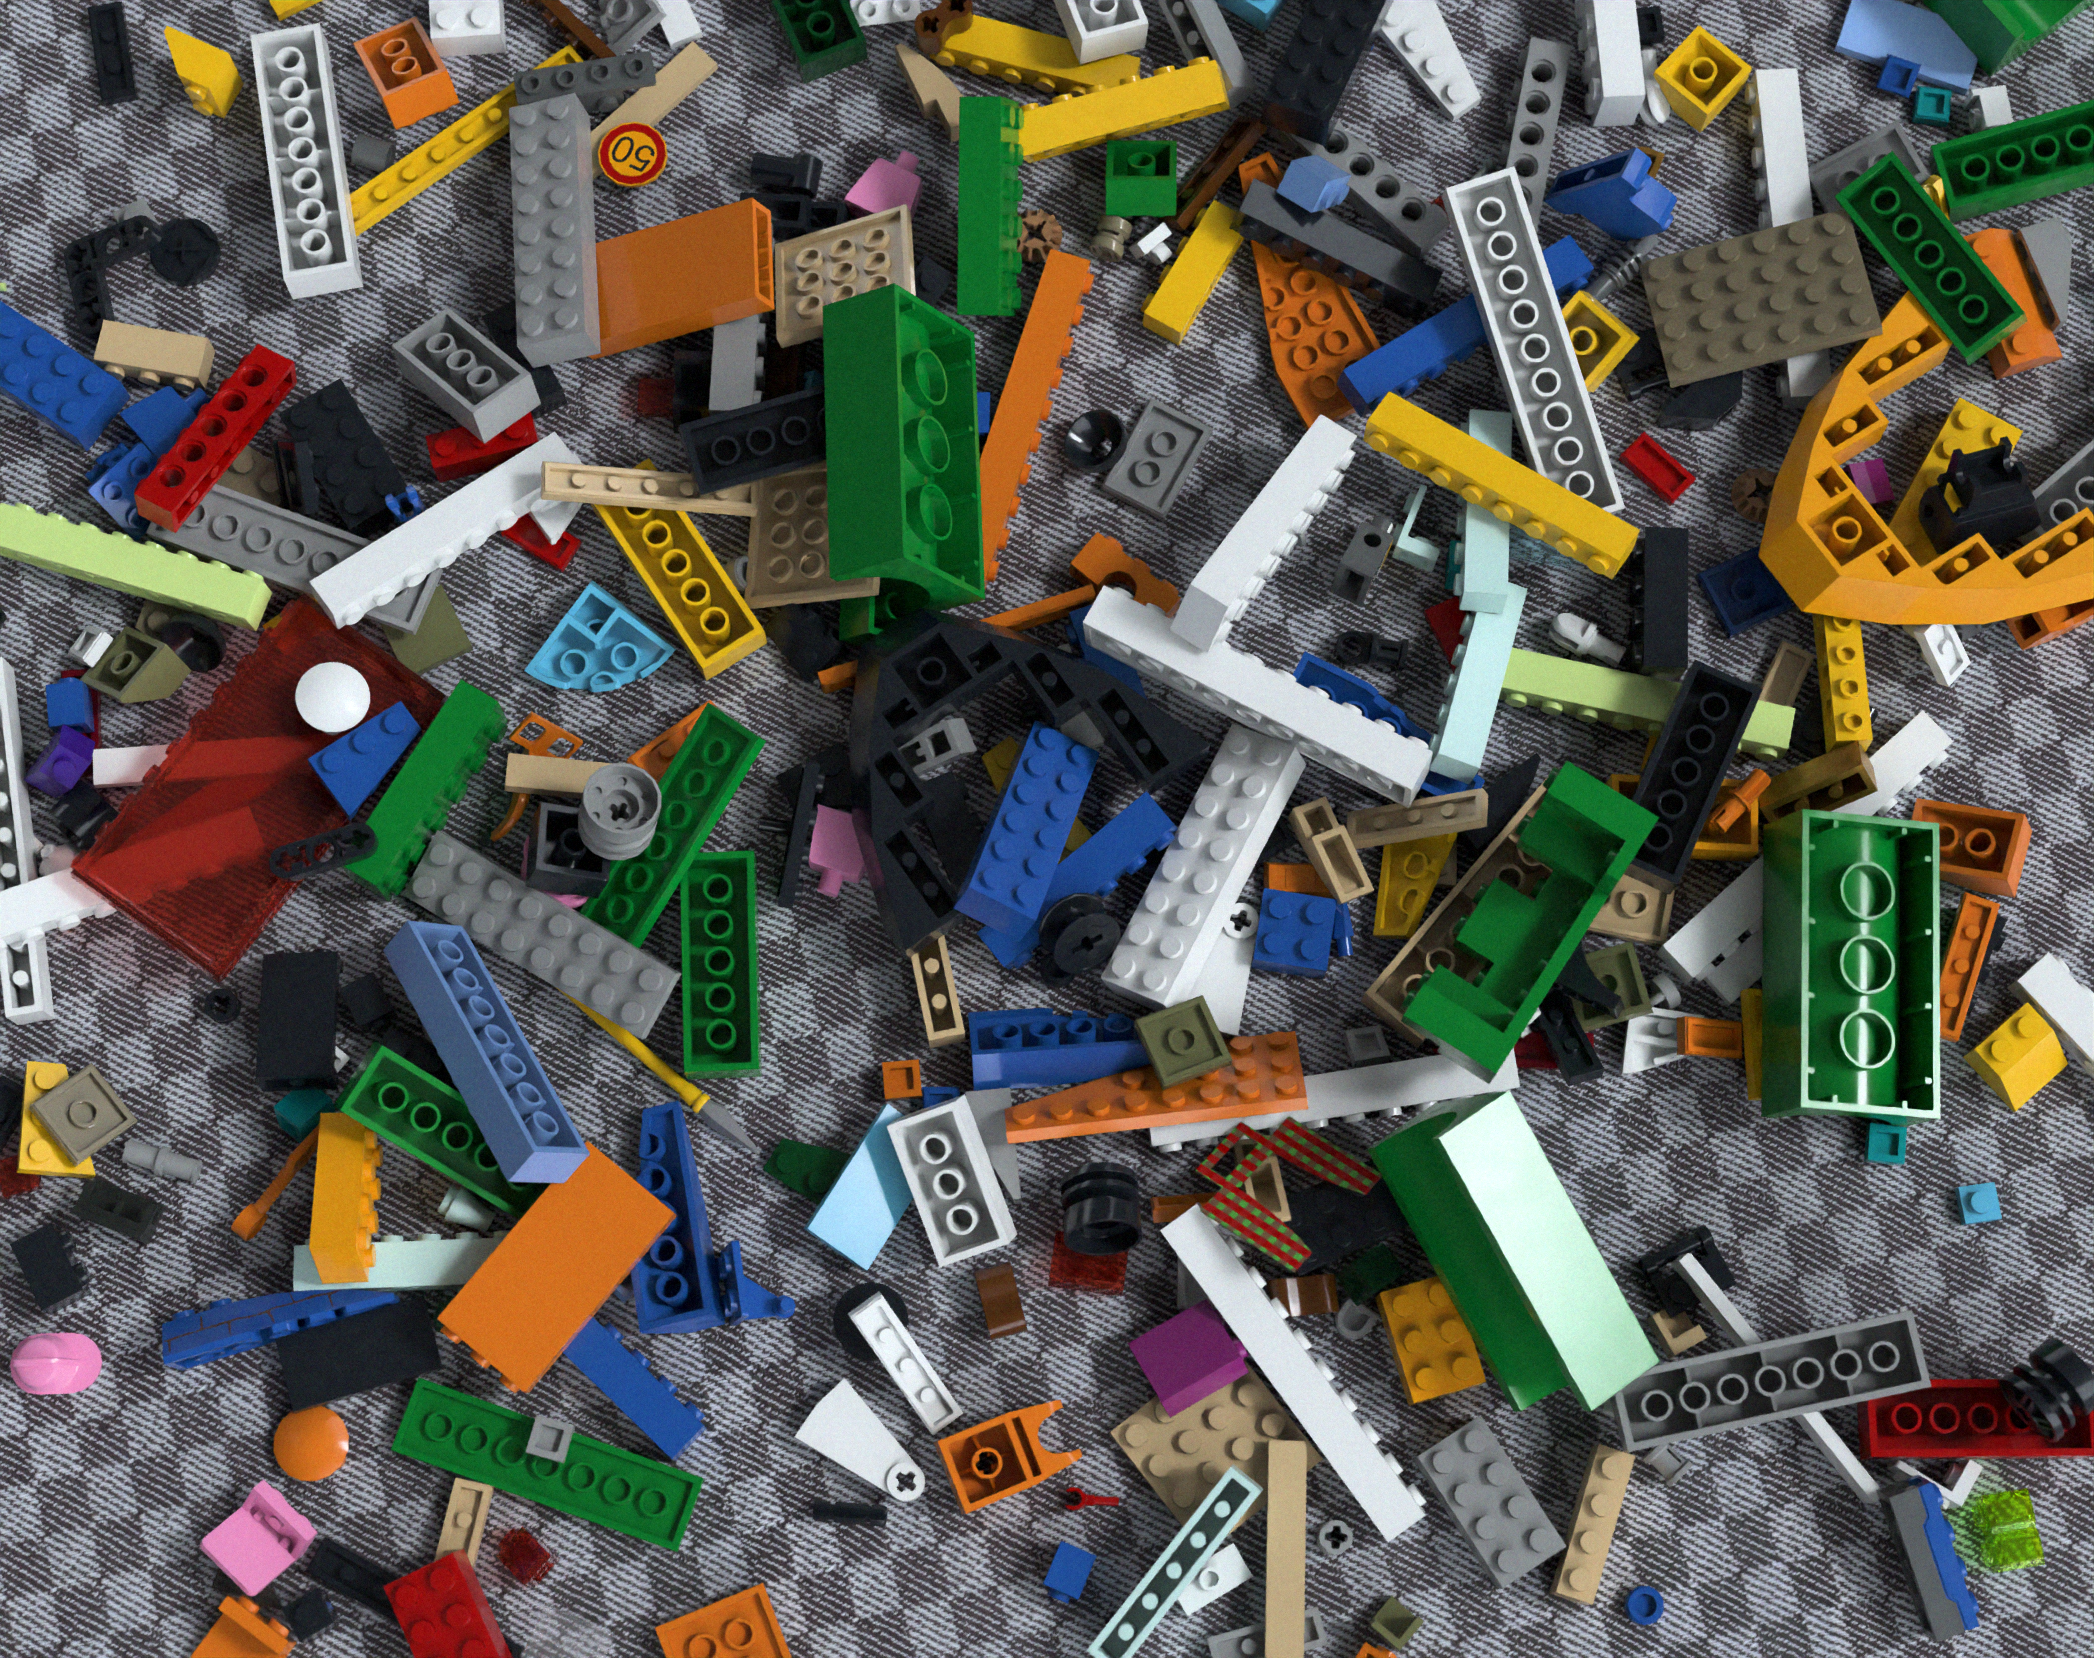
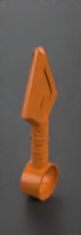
M320 1123L288 1156L285 1166L256 1203L248 1205L233 1222L231 1230L246 1242L251 1240L262 1229L268 1219L266 1213L271 1208L270 1206L274 1204L273 1202L277 1200L276 1198L279 1197V1194L281 1195L296 1173L309 1162L318 1147Z

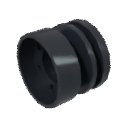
M1109 1162L1088 1163L1075 1167L1063 1175L1060 1180L1062 1210L1065 1211L1062 1216L1065 1245L1071 1251L1089 1256H1108L1126 1252L1139 1244L1143 1237L1140 1209L1137 1207L1140 1203L1137 1174L1130 1167Z
M2051 1337L2029 1354L2028 1361L2031 1367L2023 1363L2017 1364L2013 1367V1374L2007 1373L1999 1379V1387L2015 1413L2034 1432L2053 1443L2064 1436V1429L2070 1430L2075 1426L2076 1420L2073 1413L2084 1417L2094 1410V1373L2072 1349Z

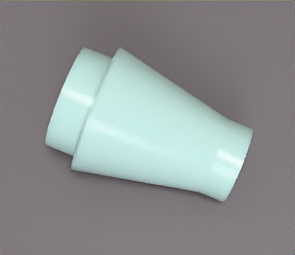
M451 1185L437 1211L445 1216L444 1220L479 1229L486 1233L496 1215L495 1212L487 1208L464 1187L458 1189Z

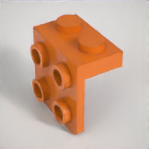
M243 1594L239 1598L227 1595L218 1607L223 1614L193 1652L191 1658H286L297 1644V1641L288 1635L291 1630L281 1621L274 1617L269 1621L259 1614L258 1611L261 1607L249 1597Z

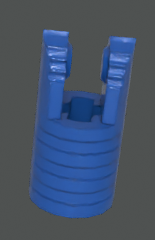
M412 485L405 487V493H400L396 497H393L391 493L385 497L386 505L398 526L403 525L426 510L416 489ZM413 511V515L408 517L407 513Z

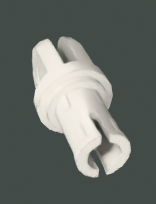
M1647 49L1641 51L1646 95L1639 113L1647 125L1655 126L1659 122L1664 123L1668 119L1670 105L1653 75L1654 71L1658 68L1656 51Z
M1570 613L1558 614L1553 618L1549 627L1550 637L1558 645L1579 657L1582 655L1586 656L1588 653L1614 668L1618 666L1627 649L1598 634L1597 625Z

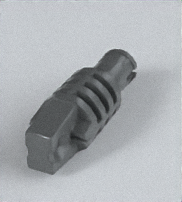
M1654 234L1644 237L1637 244L1632 238L1629 239L1600 266L1598 276L1581 291L1588 292L1598 302H1601L1612 291L1622 290L1640 273L1638 263L1643 265L1646 260H1650L1646 254L1660 240Z

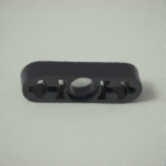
M354 823L278 847L270 856L269 866L271 871L281 881L294 882L370 858L377 851L378 837L367 824ZM362 833L365 838H369V840L364 842L365 848L361 850L356 845L344 847L347 855L342 856V848L337 839L342 838L343 843L347 845L356 841V834ZM322 843H329L334 847L332 858L326 862H319L314 858L316 847ZM304 849L306 857L311 863V866L306 867L303 860L292 864V871L286 872L283 867H279V865L284 864L285 856L289 855L292 860L304 858L301 853Z

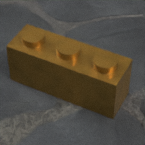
M1856 740L1771 777L1770 785L1758 797L1760 809L1768 822L1771 823L1801 809L1830 812L1878 791L1873 765L1859 741Z

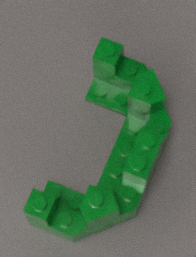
M1566 761L1561 770L1556 767L1552 769L1542 785L1548 789L1543 798V803L1533 818L1526 814L1515 831L1520 836L1515 847L1553 870L1548 880L1541 876L1529 895L1534 897L1535 900H1531L1495 877L1490 886L1485 883L1481 885L1472 900L1473 903L1477 904V907L1470 917L1463 914L1452 931L1457 935L1453 946L1490 968L1489 972L1482 968L1474 982L1470 984L1438 964L1434 972L1426 969L1415 987L1419 992L1412 988L1400 1006L1402 1010L1406 1011L1401 1020L1403 1023L1438 1044L1440 1047L1437 1052L1490 1084L1575 948L1659 819L1653 813Z

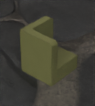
M1390 1596L1366 1626L1394 1651H1400L1423 1624L1424 1620L1419 1616H1414L1393 1596Z

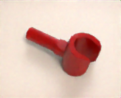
M1071 1487L1066 1490V1492H1078L1081 1495L1079 1505H1065L1073 1511H1081L1086 1506L1118 1507L1119 1497L1094 1496L1093 1494H1086L1077 1487Z

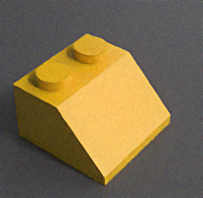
M1698 25L1654 71L1653 75L1673 112L1701 133L1744 88L1752 67Z
M166 26L164 34L178 76L185 87V92L193 103L192 106L203 115L211 116L214 114L224 119L244 85L230 54Z
M2028 1002L2012 1012L1963 1056L1969 1065L2013 1112L2017 1111L2068 1065L2054 1030Z

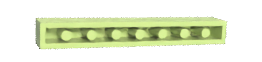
M0 503V556L195 614L204 615L205 617L252 631H257L271 598L272 591L264 583V578L253 571L243 570L242 573L232 571L229 566L219 561L211 560L209 564L198 561L196 556L179 550L177 554L167 552L164 547L151 541H145L144 544L133 542L131 537L123 533L113 531L111 535L101 532L98 527L86 522H80L79 525L72 524L63 516L48 512L47 516L38 514L36 510L22 503H16L15 506Z
M1512 647L1499 699L1505 700L1506 704L1514 707L1535 706L1547 714L1576 715V718L1583 722L1594 723L1600 720L1612 723L1613 727L1620 730L1637 728L1646 730L1651 736L1658 737L1681 683ZM1758 700L1735 753H1740L1741 751L1753 753L1756 758L1764 761L1782 760L1789 748L1796 708Z

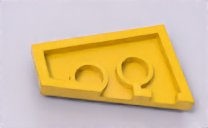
M1457 832L1384 845L1373 936L1379 939H1411L1456 839Z
M27 1061L25 1064L17 1173L93 1179L96 1176L91 1156L75 1167L29 1110L31 1104L69 1079L66 1064Z

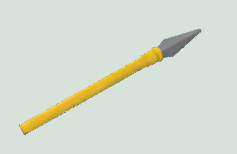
M559 990L674 1089L683 1101L692 1106L693 1112L699 1113L708 1127L753 1153L760 1154L759 1149L723 1105L710 1100L708 1094H702L703 1092L692 1083H688L629 1031Z

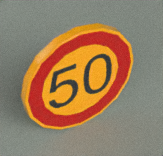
M629 122L622 123L609 130L601 140L598 157L599 165L609 180L619 186L636 188L648 185L661 175L665 170L668 153L666 142L657 130L648 124Z

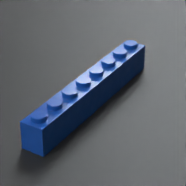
M1571 235L1566 236L1542 251L1558 302L1561 301L1560 298L1565 294L1570 293L1573 296L1578 290H1583L1589 284L1587 279L1594 267ZM1473 293L1342 371L1337 386L1360 418L1369 412L1373 413L1389 391L1397 396L1400 394L1402 397H1406L1420 386L1419 382L1428 377L1430 380L1438 378L1446 372L1448 365L1456 360L1459 363L1468 360L1476 353V348L1486 343L1487 346H1490Z

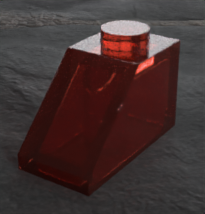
M523 1526L519 1531L514 1528L511 1529L498 1544L502 1550L496 1556L521 1583L536 1588L561 1559L535 1534Z

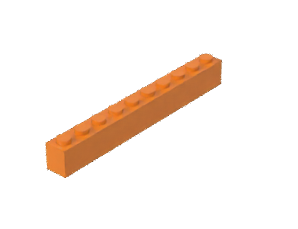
M1053 249L1049 251L980 458L985 590L988 582L994 583L996 580L1000 562L995 560L999 549L1005 551L1011 530L1006 529L1009 517L1016 518L1021 503V497H1018L1017 493L1020 484L1026 486L1028 483L1032 465L1027 463L1031 452L1037 454L1043 433L1038 432L1042 420L1048 421L1053 406V401L1048 399L1052 388L1059 389L1064 369L1059 368L1062 357L1069 358L1074 343V338L1070 337L1073 325L1079 327L1085 306L1080 305L1083 294L1090 295L1095 275L1090 274L1091 260Z

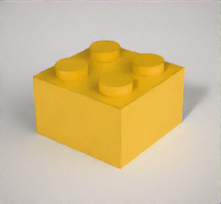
M1578 290L1561 311L1587 392H1594L1640 338L1591 294Z

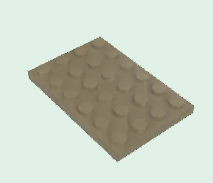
M1844 209L1646 260L1643 265L1638 263L1670 388L1883 334L1882 324L1849 214Z

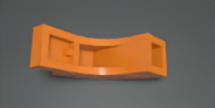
M2094 598L2004 620L2023 651L2053 640L2094 619Z

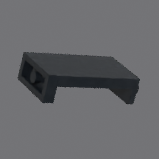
M320 948L306 953L279 950L275 954H263L255 1075L263 1092L338 1089V1073L335 1069L339 974L343 973L344 968L338 951Z

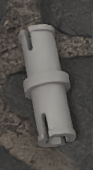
M132 1139L128 1140L122 1156L124 1163H131L151 1169L154 1175L162 1177L164 1174L191 1181L194 1184L199 1178L203 1165L202 1160L173 1153L169 1147L163 1146L159 1149Z

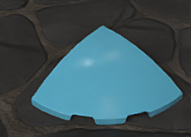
M592 580L524 671L546 684L561 689L573 688L589 690L590 692H605L619 689L622 685L639 678H645L666 662L676 648L638 615Z

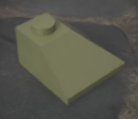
M126 626L105 650L93 668L90 667L79 681L82 680L89 688L125 704L169 698L174 691L181 687L183 680L189 675L191 669L167 644Z

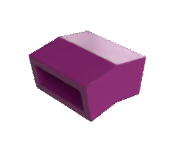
M1882 458L1848 464L1842 469L1873 509L1890 506L1895 499Z

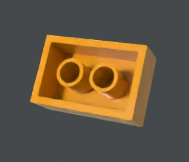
M1438 1276L1384 1291L1375 1297L1408 1406L1477 1387L1486 1382L1473 1338Z

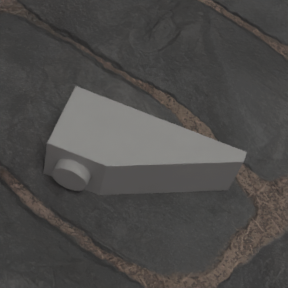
M2059 216L2021 228L2014 237L2053 334H2056L2067 321L2072 257L2071 234L2066 227H2063Z
M964 718L949 719L936 724L898 748L917 776L948 765L977 751Z
M1010 1088L965 1092L995 1176L1013 1204H1020L1021 1191L1016 1143L1008 1144L1006 1135L1005 1109L1012 1107Z

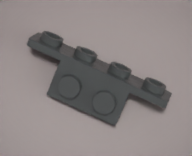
M650 51L513 74L519 106L575 93L587 112L615 111L625 102V90L654 86L657 83Z

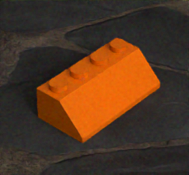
M1989 228L1964 236L1963 238L2025 312L2027 318L2026 323L1986 353L1996 379L1998 380L2061 360L2063 356L2012 230Z

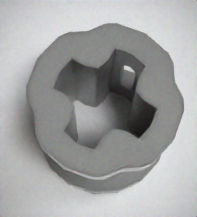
M1669 1443L1652 1447L1642 1458L1645 1464L1651 1463L1665 1477V1483L1669 1487L1674 1485L1693 1465L1689 1460H1684Z
M1331 1520L1321 1525L1317 1531L1316 1544L1319 1550L1326 1555L1337 1556L1343 1554L1346 1549L1352 1546L1353 1532L1343 1521ZM1333 1527L1337 1528L1338 1535L1344 1536V1542L1338 1543L1336 1549L1332 1548L1331 1541L1325 1540V1534L1332 1532Z

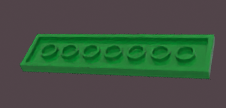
M707 703L658 783L661 791V810L655 834L649 846L638 856L626 860H611L609 882L598 899L591 897L587 899L579 913L640 948L760 753L766 740L718 707Z
M418 1378L393 1442L392 1451L679 1552L702 1489L704 1478L574 1432L564 1463L526 1453L535 1418Z

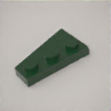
M782 1138L764 1166L763 1171L811 1202L819 1205L851 1154Z

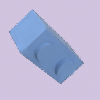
M1317 154L1291 161L1276 192L1313 213L1334 207L1336 204L1340 205L1348 194L1349 186H1347L1351 175Z

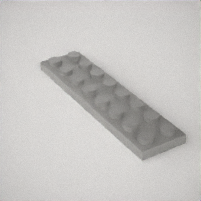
M218 484L212 487L176 533L152 521L146 532L149 538L209 560L219 561L241 572L243 570L253 571L261 575L268 582L314 598L309 581L373 543V541ZM437 568L426 575V578L420 584L414 587H406L398 592L389 603L383 606L377 605L366 612L363 617L416 635L441 578L443 569Z
M437 830L403 895L450 924L462 926L467 934L637 1037L646 1039L681 973L544 891L525 887L526 881L447 833Z

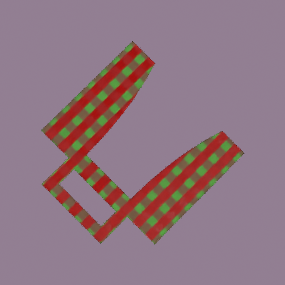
M1290 1116L1269 1138L1241 1121L1195 1170L1221 1187L1200 1211L1292 1272H1295L1312 1254L1311 1250L1285 1223L1258 1201L1240 1190L1239 1187L1272 1152L1324 1180L1365 1195L1382 1178V1175ZM1243 1135L1258 1143L1226 1178L1212 1170V1167Z

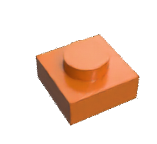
M919 1059L882 1062L885 1101L922 1098Z

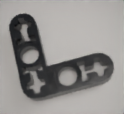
M138 215L74 240L65 250L64 262L78 325L84 333L99 339L103 320L115 322L104 269L148 252L157 247L161 241L162 229L160 225L147 216ZM144 232V238L140 239L138 236L142 235ZM113 237H118V249L108 254L107 243ZM82 258L83 264L79 263L78 260ZM90 281H95V292L90 297L85 298L83 295L84 286ZM96 314L101 316V319L97 320ZM96 322L97 327H93L92 324Z

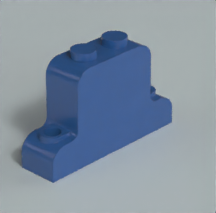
M1635 147L1558 172L1544 202L1563 214H1582L1612 238L1627 242L1631 238L1635 240L1664 232L1673 221L1671 212L1677 202V198L1647 173L1652 161L1645 153Z

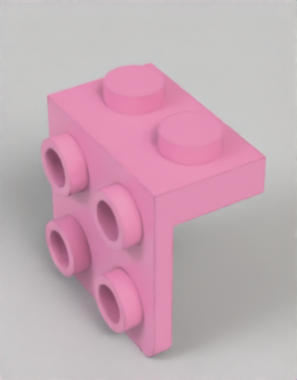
M263 1479L253 1487L241 1508L203 1538L200 1548L248 1596H255L304 1555L318 1532L312 1527L305 1516L298 1514L285 1501L280 1491L272 1488Z

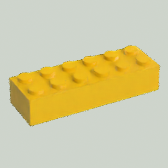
M1203 56L1188 61L1189 67L1175 70L1174 66H1166L1154 70L1153 77L1140 79V75H1133L1120 79V86L1106 88V84H1101L1085 89L1086 95L1076 98L1072 97V94L1056 96L1051 99L1052 104L1039 107L1038 103L1020 106L1019 108H1022L1024 113L1023 129L1019 130L1018 144H1021L1023 147V159L1028 163H1033L1107 143V140H1118L1229 110L1231 108L1221 68L1216 60L1210 61L1208 56Z
M1960 397L1948 412L1887 523L1889 529L1920 568L1941 556L1936 553L1919 522L1918 509L1923 493L1929 487L1939 484L1936 480L1938 476L1947 472L1953 450L1960 448L1963 454L1996 447L1999 444L2000 438L2007 436L2013 445L2012 453L2023 433L2022 430ZM1949 482L1944 497L1954 513L1958 507L1963 505Z
M650 458L631 468L658 471ZM591 504L592 509L706 681L767 644L764 629L685 511Z

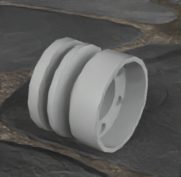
M613 763L601 767L589 777L583 789L578 814V832L583 843L594 854L608 860H626L638 856L649 846L655 834L661 810V791L656 780L646 770L627 763Z

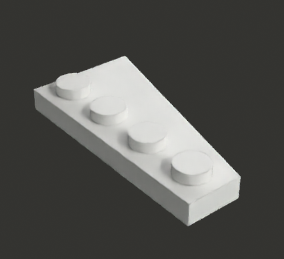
M1394 0L1378 34L1453 123L1480 103L1481 96L1435 1Z

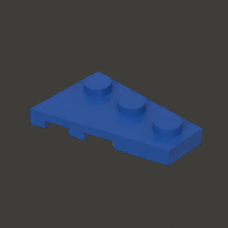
M399 701L308 758V765L348 820L351 821L358 812V808L369 795L371 796L379 787V783L390 769L398 764L422 735V729L404 704Z

